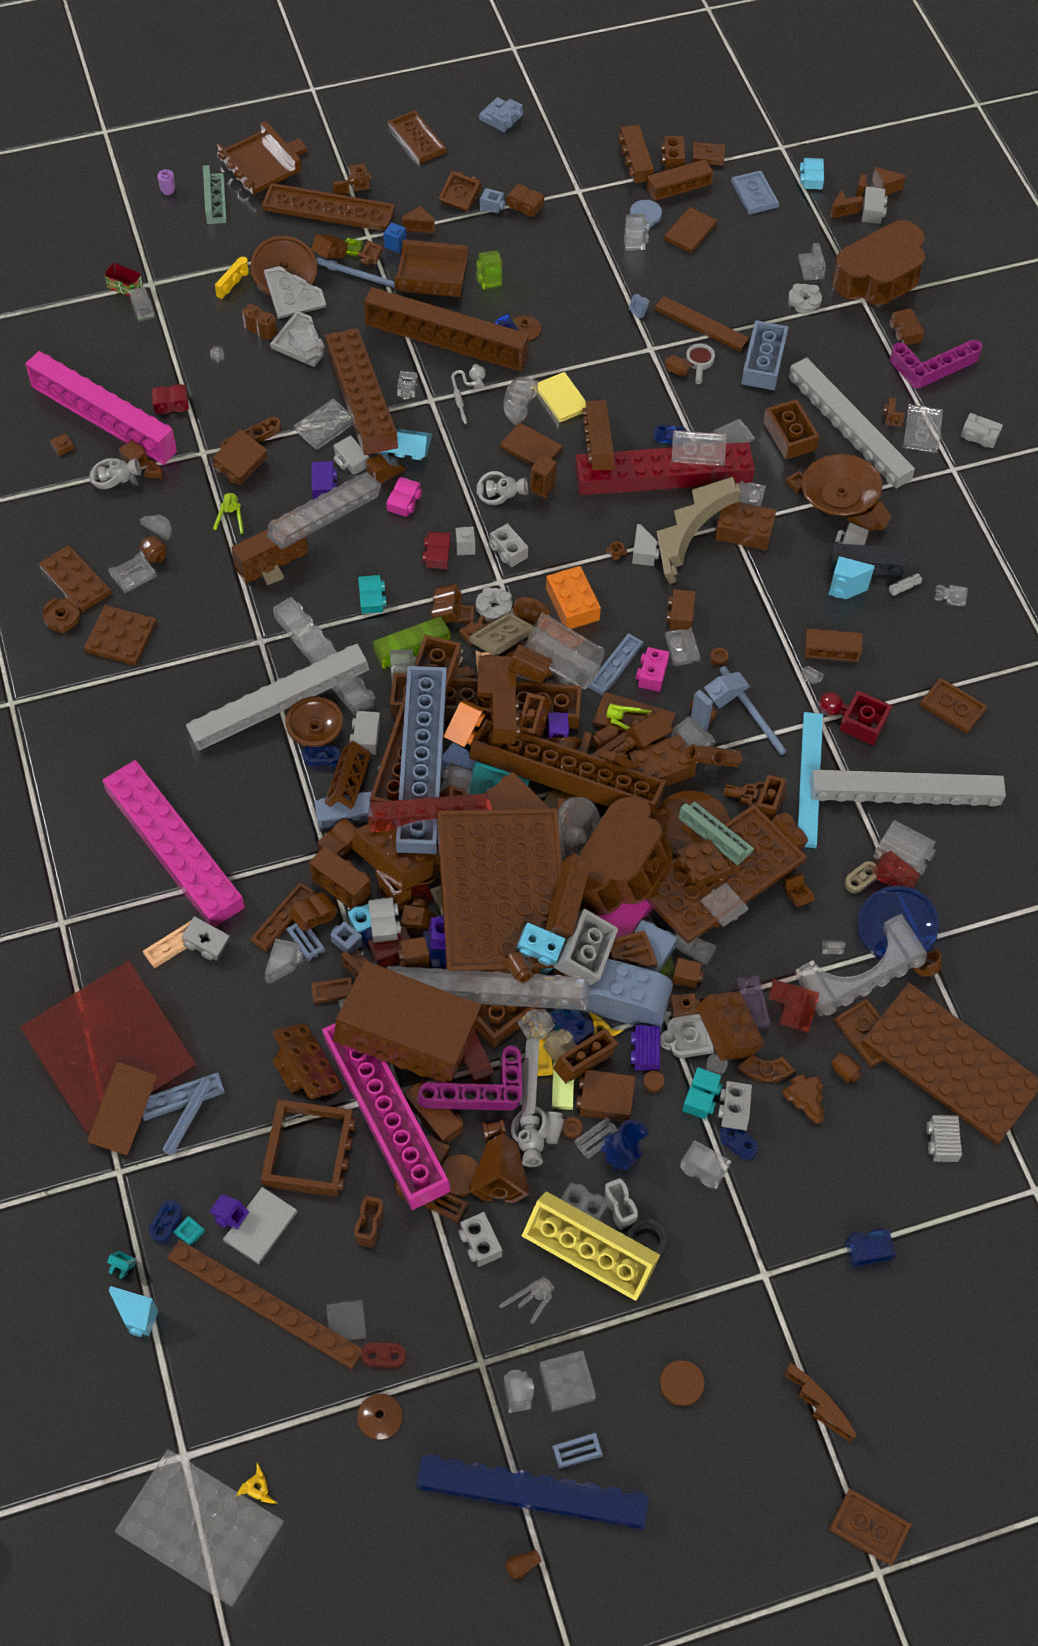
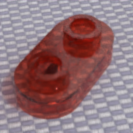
M370 1342L361 1350L362 1361L369 1367L398 1368L403 1365L406 1359L404 1348L396 1343ZM372 1352L377 1354L374 1359L368 1357ZM392 1354L399 1355L397 1360H392L390 1357Z

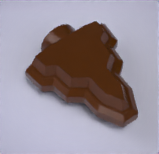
M805 1074L793 1078L790 1081L791 1086L782 1091L786 1100L793 1102L797 1109L803 1110L807 1118L815 1124L823 1122L824 1109L820 1103L823 1098L821 1078L811 1077L807 1079Z

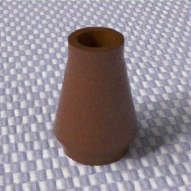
M537 1550L509 1557V1560L505 1562V1567L512 1580L516 1578L521 1579L531 1569L541 1563V1558Z

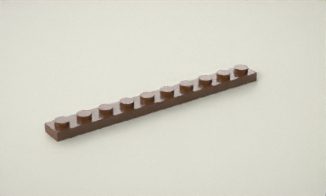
M181 1240L178 1241L167 1257L168 1261L350 1370H353L364 1352L361 1347Z

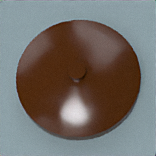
M291 236L268 238L257 246L251 258L250 266L253 281L264 294L270 297L271 295L264 276V270L280 266L290 274L297 275L306 280L312 286L315 282L317 275L315 255L308 245Z
M682 791L667 797L658 806L656 811L664 808L666 811L663 832L673 851L674 858H676L678 850L692 843L697 844L704 839L679 819L681 807L685 803L690 806L695 801L722 824H726L730 821V817L724 806L717 799L703 792Z

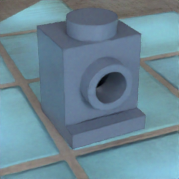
M485 188L480 198V211L487 210L499 213L500 209L504 210L506 204L504 193Z
M345 921L340 926L337 925L331 932V942L349 955L363 945L362 936Z

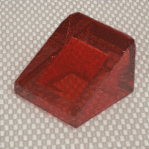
M428 884L410 887L412 889V900L433 901Z

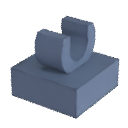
M635 294L628 309L638 318H642L650 301L646 297L642 298L639 294Z

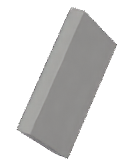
M263 1187L246 1208L249 1214L239 1229L231 1228L223 1239L225 1243L258 1265L297 1213L295 1208Z

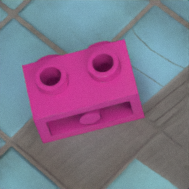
M647 648L646 654L643 653L640 664L643 665L642 669L638 668L637 671L638 687L660 692L670 652Z

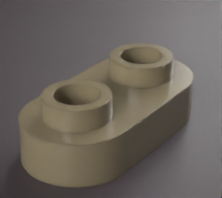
M870 861L864 862L846 877V889L851 893H859L878 878L880 873L878 865Z

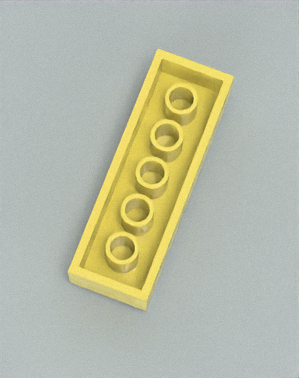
M547 1191L538 1199L522 1234V1237L635 1301L644 1291L660 1257L658 1253Z

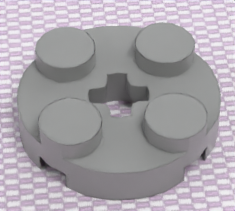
M794 284L789 292L788 303L790 306L795 307L797 312L811 313L821 305L822 295L817 285Z
M484 588L476 599V610L480 617L485 616L486 621L494 622L507 613H511V595L502 589ZM491 603H497V604H498V605H495V607H491Z

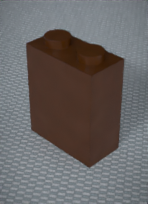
M240 429L212 457L213 467L217 472H222L226 475L231 483L241 486L267 459V449Z
M586 1069L585 1077H580L579 1089H583L582 1096L578 1095L576 1108H580L579 1116L629 1123L635 1076Z

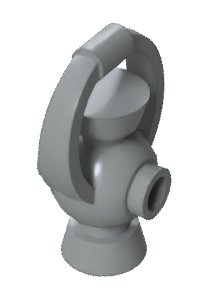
M113 458L104 459L98 462L90 471V482L100 489L112 488L119 482H127L130 478V473L132 475H141L140 463L137 458L130 460L129 463ZM97 472L101 482H97Z
M491 471L483 475L477 483V495L488 505H499L506 501L507 498L515 496L517 492L523 495L528 494V481L526 477L516 482L515 479L505 476L501 472ZM494 476L501 477V479H499L497 483H495V481L487 480L488 478ZM487 480L486 491L488 497L495 496L496 493H498L501 497H499L496 500L485 499L482 496L484 494L483 483Z
M535 1107V1111L531 1116H524L522 1118V1111H520L511 1125L512 1137L518 1142L520 1149L525 1152L522 1164L527 1167H536L543 1163L540 1152L544 1148V1139L549 1132L550 1121L545 1111L539 1107ZM540 1113L542 1115V1126L540 1130H537L539 1128L540 1118L537 1116H533V1114ZM521 1124L523 1130L518 1135V1127Z

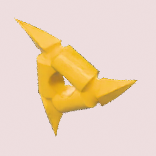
M589 1012L593 1022L588 1039L598 1033L596 1029L599 1027L602 1029L606 1028L612 1036L623 1031L611 1030V1027L601 1017Z
M257 1463L256 1475L242 1484L236 1497L247 1493L257 1500L261 1499L262 1502L277 1503L267 1495L266 1479ZM254 1484L258 1485L259 1490L254 1487Z

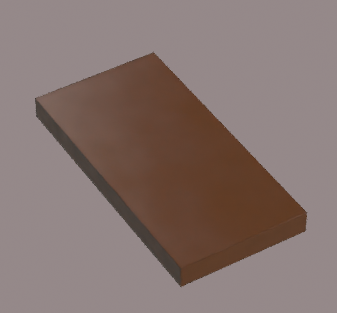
M416 110L388 121V126L419 164L447 153V148Z
M604 692L594 717L593 725L601 728L611 725L616 727L619 733L625 732V729L612 724L611 719L607 718L610 703L655 711V713L663 711L671 727L676 713ZM625 712L623 719L618 721L631 727L630 723L637 719L645 720L644 715L646 714ZM669 733L653 741L652 743H657L667 739Z
M117 1062L87 1143L128 1156L157 1075Z

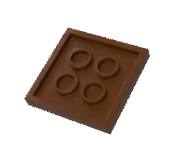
M104 605L83 648L84 652L137 666L157 624V620L150 616Z

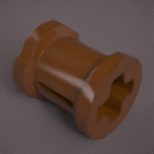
M503 1118L488 1124L482 1122L485 1141H489V1138L497 1137L502 1133L506 1135Z

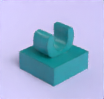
M121 1251L110 1254L107 1263L112 1265L109 1268V1273L113 1274L116 1268H119L121 1270L119 1278L122 1279L128 1274L129 1270L135 1267L138 1259Z

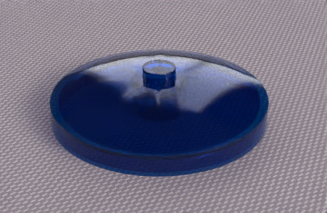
M891 886L873 893L864 902L858 916V932L864 946L877 958L891 963H907L921 958L933 947L939 932V917L933 903L921 892L909 887Z

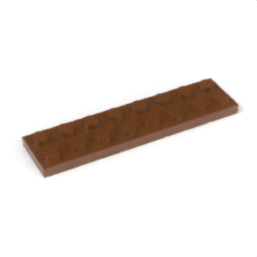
M270 183L262 204V210L385 231L394 215L395 204Z

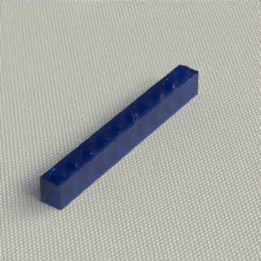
M433 1454L421 1457L416 1484L417 1489L641 1530L645 1528L649 1497H645L644 1493L639 1491H631L630 1494L623 1493L617 1487H608V1490L599 1488V1485L594 1483H585V1486L579 1485L572 1479L556 1481L553 1480L554 1477L549 1475L534 1477L527 1471L508 1472V1469L505 1467L496 1466L495 1469L485 1468L486 1465L473 1462L472 1465L463 1464L462 1460L450 1458V1461L440 1460V1456Z

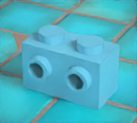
M527 923L522 931L516 950L523 953L525 957L530 958L532 956L539 959L538 962L543 965H554L559 957L565 938Z

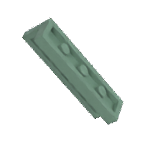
M209 165L203 166L207 224L227 223L224 174H211ZM221 179L217 184H215V183H213V182L211 181V180ZM215 190L220 191L218 195L213 194ZM217 201L221 203L218 207L213 205ZM217 213L223 215V217L213 218Z
M695 801L690 806L685 803L681 807L679 819L705 840L710 839L717 850L737 866L754 851L752 846Z

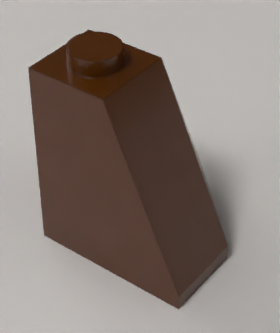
M504 1133L487 1142L469 1186L471 1193L483 1201H492V1198L505 1199L507 1203H515L529 1195L530 1191L518 1143Z

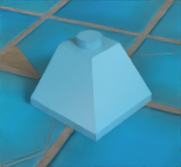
M110 1286L109 1292L127 1329L130 1330L129 1333L138 1337H142V1334L149 1336L158 1314V1309L153 1299Z

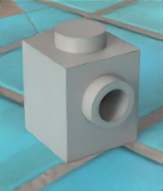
M474 527L456 528L457 555L475 554Z

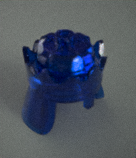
M630 1119L624 1121L616 1132L610 1133L603 1139L605 1144L601 1147L600 1151L606 1154L607 1162L614 1164L613 1170L620 1168L626 1170L638 1158L643 1156L644 1153L641 1152L639 1141L648 1136L649 1130L642 1122Z

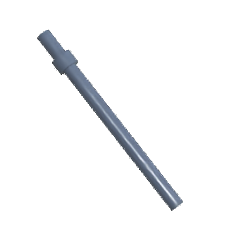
M317 258V264L328 267L329 270H338L395 289L394 281L338 264L334 260L329 261Z
M725 666L719 670L722 675L731 674ZM743 691L738 695L739 699L779 754H785L787 750Z

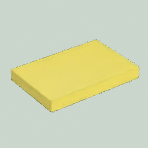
M565 372L535 384L536 391L559 423L582 414V408H585V400Z

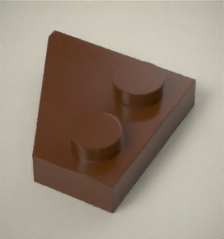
M645 930L614 939L609 953L612 960L630 965L657 968L658 963Z

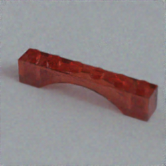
M488 793L370 802L367 816L370 832L390 831L412 822L437 819V811L492 809Z

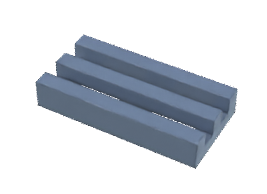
M297 923L287 928L288 934L308 962L312 960V957H317L319 953L325 952V948L311 929L306 930V932L318 947L317 949H314ZM293 930H296L297 933L300 935L304 943L311 951L310 953H308V951L306 950V948L301 943V941L296 936Z
M596 1433L552 1446L559 1470L603 1456ZM591 1440L594 1441V1444L574 1449L565 1453H559V1450L565 1449ZM593 1449L597 1451L562 1462V1459Z

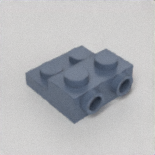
M497 97L479 114V120L505 132L508 128L512 127L514 122L522 117L523 105L512 99L506 102Z

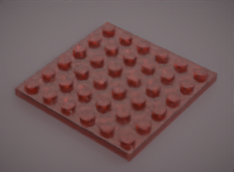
M130 961L125 962L20 1026L21 1031L87 1134L92 1130L117 1062L157 1075L152 1092L196 1065Z

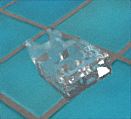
M943 585L936 586L935 591L941 593H936L934 599H947V604L965 607L968 588L950 585L949 589H947Z

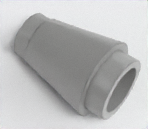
M546 1112L549 1117L550 1128L545 1137V1142L557 1144L564 1123L563 1114Z

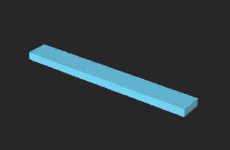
M804 712L797 827L803 830L808 838L805 847L816 848L819 800L811 799L810 777L813 770H820L823 714Z

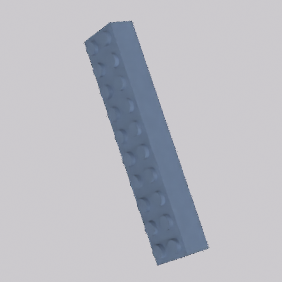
M408 666L396 834V849L400 853L437 854L438 829L436 813L439 811L447 684V668Z

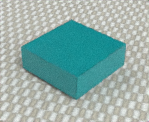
M190 1216L174 1230V1234L190 1246L205 1232L204 1228Z

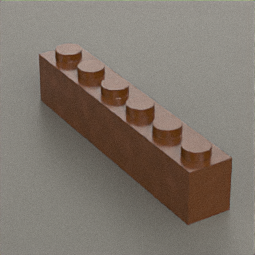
M606 400L585 401V408H582V418L586 436L588 464H592V470H614V452Z

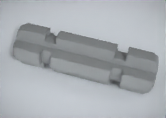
M919 573L897 582V584L890 585L889 592L891 595H897L899 591L903 592L913 587V585L920 584L922 577Z

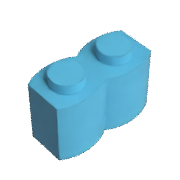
M804 158L803 163H800V183L803 184L804 189L823 188V159Z

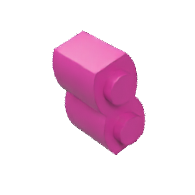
M400 477L387 500V511L405 517L412 513L416 500H419L422 495L420 483Z

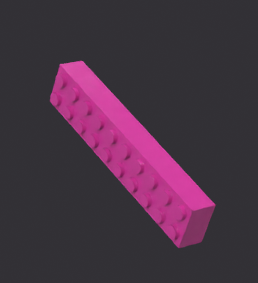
M40 351L25 363L32 388L125 443L133 440L137 445L140 444L147 456L162 465L167 463L177 453L173 429L169 425L158 421L157 418L149 416L142 409H137L128 401L120 399L116 394L108 392L101 385H96L89 378H84L75 370L67 368L63 363L55 361L49 355H45Z
M136 760L102 780L108 795L207 924L216 927L245 908L240 893Z
M335 1024L322 1029L325 1042L411 1210L451 1192L449 1180L386 1061H380L368 1054H361L353 1048L341 1046L333 1041Z

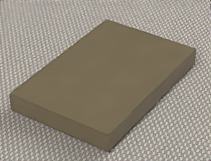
M507 613L469 636L470 642L493 656H497L533 634L535 627L515 615Z

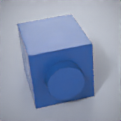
M391 222L384 232V247L399 253L402 249L403 240H406V228Z

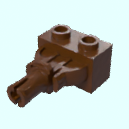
M767 775L765 782L746 783L743 787L726 784L724 789V796L741 799V804L748 807L755 805L771 822L780 813L787 793L786 779Z

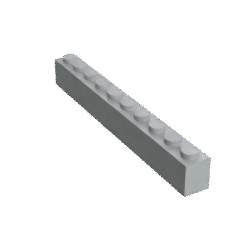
M807 357L791 365L789 372L790 381L810 399L811 403L832 422L834 427L839 429L843 436L853 444L855 449L859 450L865 459L886 478L889 484L897 489L912 480L915 468Z
M358 644L348 646L336 654H331L319 662L312 663L309 667L297 670L292 675L280 678L268 686H263L256 692L246 694L234 702H229L220 709L210 711L203 717L193 719L190 723L186 724L187 729L198 751L292 707L296 702L304 698L314 697L368 671L367 660Z
M813 770L810 777L811 799L819 801L837 800L843 802L848 800L856 802L875 801L877 803L912 802L914 804L932 803L934 805L944 803L952 805L998 806L1002 804L1006 797L1003 776Z

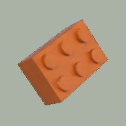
M581 566L546 576V590L565 630L600 620L601 607Z
M463 699L443 737L463 747L467 743L471 744L477 733L474 730L475 727H479L485 717V714H483L484 709Z

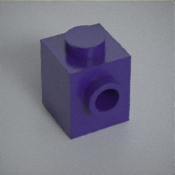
M221 1194L210 1210V1213L215 1217L214 1221L221 1227L229 1226L238 1230L249 1214V1211L239 1200Z

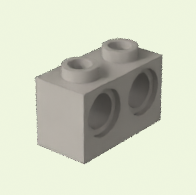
M508 523L490 533L489 545L491 549L496 551L500 555L501 560L507 563L510 568L528 558V546Z
M727 1081L726 1088L721 1089L720 1101L723 1102V1105H720L718 1117L722 1118L721 1127L747 1130L752 1085Z
M484 1212L460 1222L461 1230L458 1232L462 1242H467L470 1248L467 1252L472 1262L476 1261L478 1267L502 1257L501 1246ZM477 1227L480 1229V1232L478 1234H471L469 1230ZM485 1246L489 1248V1252L482 1254L478 1249Z

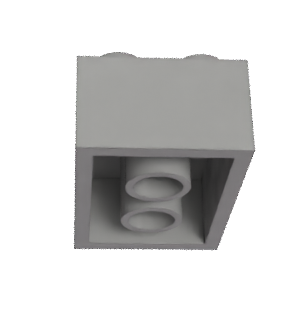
M586 909L578 912L573 935L565 939L554 968L587 987L596 983L601 978L618 928Z

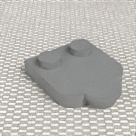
M699 1014L672 1018L668 1023V1030L660 1035L661 1047L671 1050L673 1055L678 1058L714 1053L712 1041Z

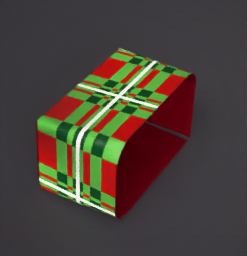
M112 263L105 272L107 288L135 299L143 288L141 275L137 271L116 263L113 265Z

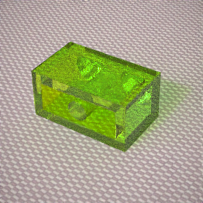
M498 250L479 253V261H476L477 270L479 271V273H476L477 282L481 284L482 289L502 286V261Z

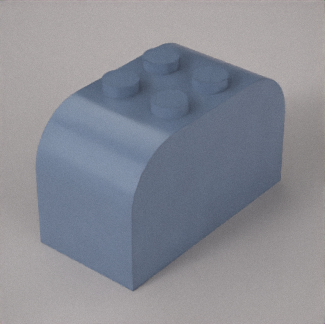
M607 959L600 980L586 989L583 997L582 1011H589L598 1016L633 1026H660L661 1032L673 983L668 977L658 972Z

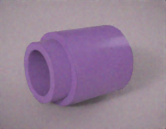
M162 170L157 175L159 187L164 194L170 195L176 188L174 174L170 170Z

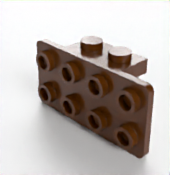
M301 1023L274 1030L273 1036L280 1047V1051L273 1059V1063L291 1094L298 1093L303 1087L307 1096L313 1099L337 1093L343 1089V1085L307 1024Z

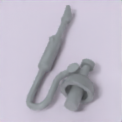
M474 364L469 371L472 382H467L466 375L462 370L455 371L451 376L454 386V397L457 407L460 408L461 419L464 424H467V418L464 414V404L460 390L457 388L455 375L462 374L463 381L467 386L483 388L484 383L482 380L486 373L485 369L478 364Z

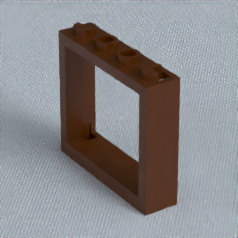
M278 1099L261 1175L262 1186L338 1197L339 1191L343 1190L345 1178L342 1175L343 1170L348 1168L349 1157H346L347 1150L352 1148L353 1138L350 1137L351 1130H355L356 1118L353 1117V1110ZM287 1112L344 1120L332 1183L274 1175Z

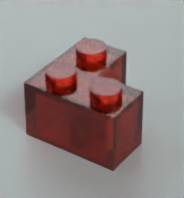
M773 979L768 999L785 1004L780 1024L808 1032L820 993Z

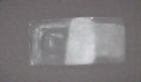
M677 933L674 935L677 937L676 949L706 965L716 951L714 944L699 938L687 944Z

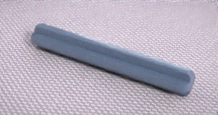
M201 1079L163 1147L165 1153L173 1155L212 1086V1081L209 1079Z

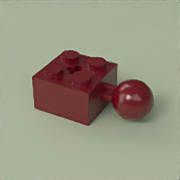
M857 691L850 706L844 704L841 696L835 692H827L819 700V708L825 715L834 716L838 713L844 715L839 731L873 746L888 720L892 705L860 691Z

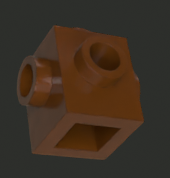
M365 164L349 166V175L347 177L349 185H352L354 191L369 189V182L372 181L370 171L367 172Z

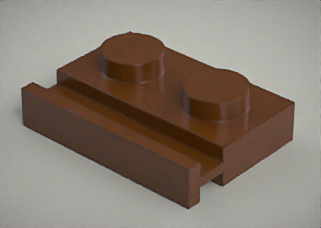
M694 142L692 163L705 159L709 165L724 166V144Z

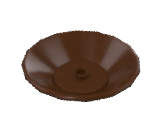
M836 454L824 456L813 462L803 474L801 487L805 498L816 509L831 515L848 516L860 514L873 507L881 497L883 482L879 471L870 462L854 455Z

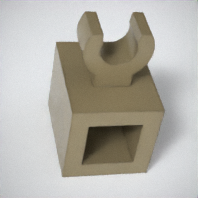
M562 1028L558 1032L555 1030L550 1032L545 1037L546 1041L543 1048L556 1063L559 1056L577 1045L573 1042L571 1033L569 1031L566 1032Z

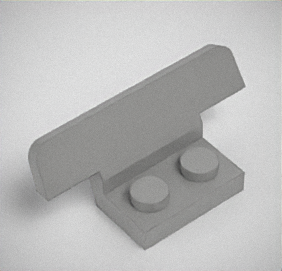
M531 1038L526 1041L525 1060L521 1063L522 1098L519 1105H522L521 1118L531 1116L535 1111L539 1039ZM507 1075V1076H506L507 1079H509V1080H511V1081L516 1080V1079H515L513 1076H511V1075ZM507 1095L509 1100H516L513 1095Z

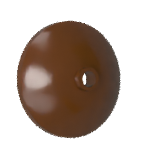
M308 697L296 702L289 709L286 716V728L290 737L297 743L308 747H319L332 742L340 734L343 726V717L339 707L331 700L323 697Z

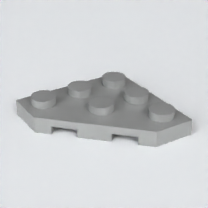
M280 266L264 270V276L278 319L293 316L296 311L305 313L326 307L322 289L308 284L306 280L297 275L290 274Z
M299 311L294 313L270 343L272 349L313 367L323 357V351L313 325L312 317Z

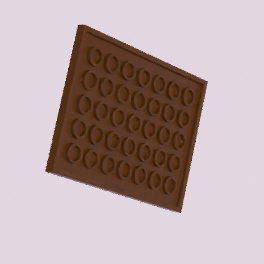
M557 809L437 811L447 972L508 970L505 961L512 952H520L516 950V946L525 925L530 923L545 930L562 866ZM532 956L530 958L525 957L532 969L554 968V965L551 964L549 966L538 962L539 959Z

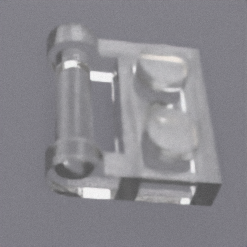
M141 553L136 554L135 558L115 568L111 567L108 569L110 575L124 593L157 577L156 572Z

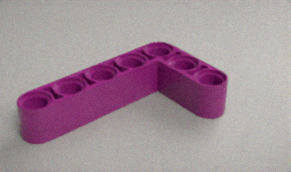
M978 340L968 341L923 363L905 344L896 343L892 348L890 362L912 387L921 388L977 362L981 354L982 343Z
M508 1046L503 1050L500 1058V1085L425 1083L420 1087L417 1101L423 1108L514 1110L518 1107L522 1098L521 1052L515 1046ZM506 1056H512L515 1060L509 1061ZM507 1075H511V1076H513L516 1080L511 1081V1080L507 1079L506 1076H507ZM423 1093H430L433 1097L425 1098ZM449 1093L454 1098L447 1099L444 1094ZM465 1094L473 1095L474 1099H467ZM486 1095H493L495 1100H489ZM507 1095H513L516 1100H509Z

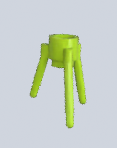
M228 493L224 495L213 530L217 529L224 511L233 512L236 510L240 533L244 534L240 511L241 504L238 503V497L235 494Z
M610 703L607 718L611 719L612 724L627 730L630 727L618 721L623 719L625 712L648 714L652 711Z

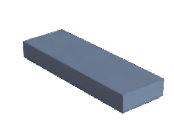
M698 690L694 694L690 725L703 736L708 732L713 701L701 690Z

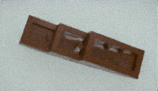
M790 1363L784 1376L800 1386L802 1389L798 1396L816 1408L812 1417L851 1443L857 1434L843 1412L816 1382L794 1364Z

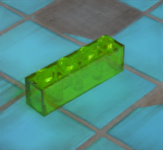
M437 617L373 641L374 653L382 668L394 666L396 663L410 660L417 656L424 634L450 640V632L442 617Z

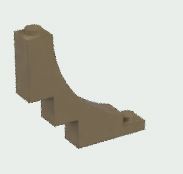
M733 477L693 489L692 493L695 504L675 510L677 525L657 531L664 574L669 584L676 582L675 575L678 574L676 567L683 565L688 545L698 529L714 514L740 501L741 487L739 483H735Z

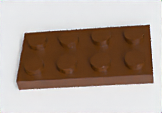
M69 545L39 563L43 572L67 598L77 603L81 613L112 594L111 589Z

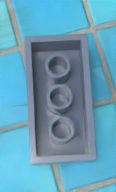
M755 320L741 384L775 390L789 326Z

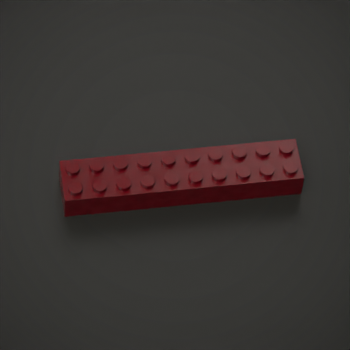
M749 442L615 451L614 470H592V464H588V454H576L575 461L579 495L701 487L731 477L734 478L735 483H752L755 471Z

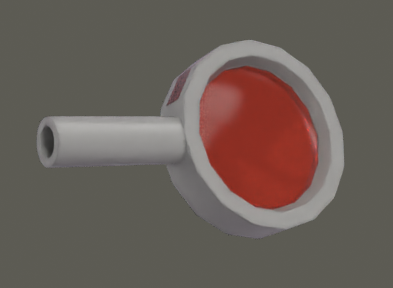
M694 344L688 348L686 353L687 362L690 363L692 368L696 369V384L702 383L703 369L710 368L715 360L714 350L706 344Z

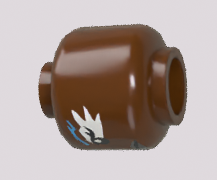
M150 536L141 541L139 550L150 563H159L166 557L167 548L156 536Z

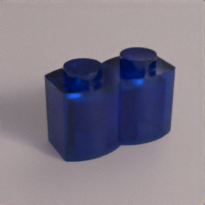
M883 1228L873 1229L869 1234H862L861 1231L851 1233L850 1237L845 1241L852 1267L891 1261L896 1256L890 1231L883 1230Z

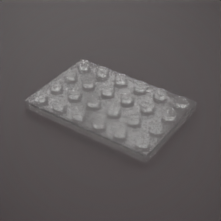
M168 1449L116 1528L115 1533L230 1607H233L284 1522L243 1495L236 1497L238 1492Z

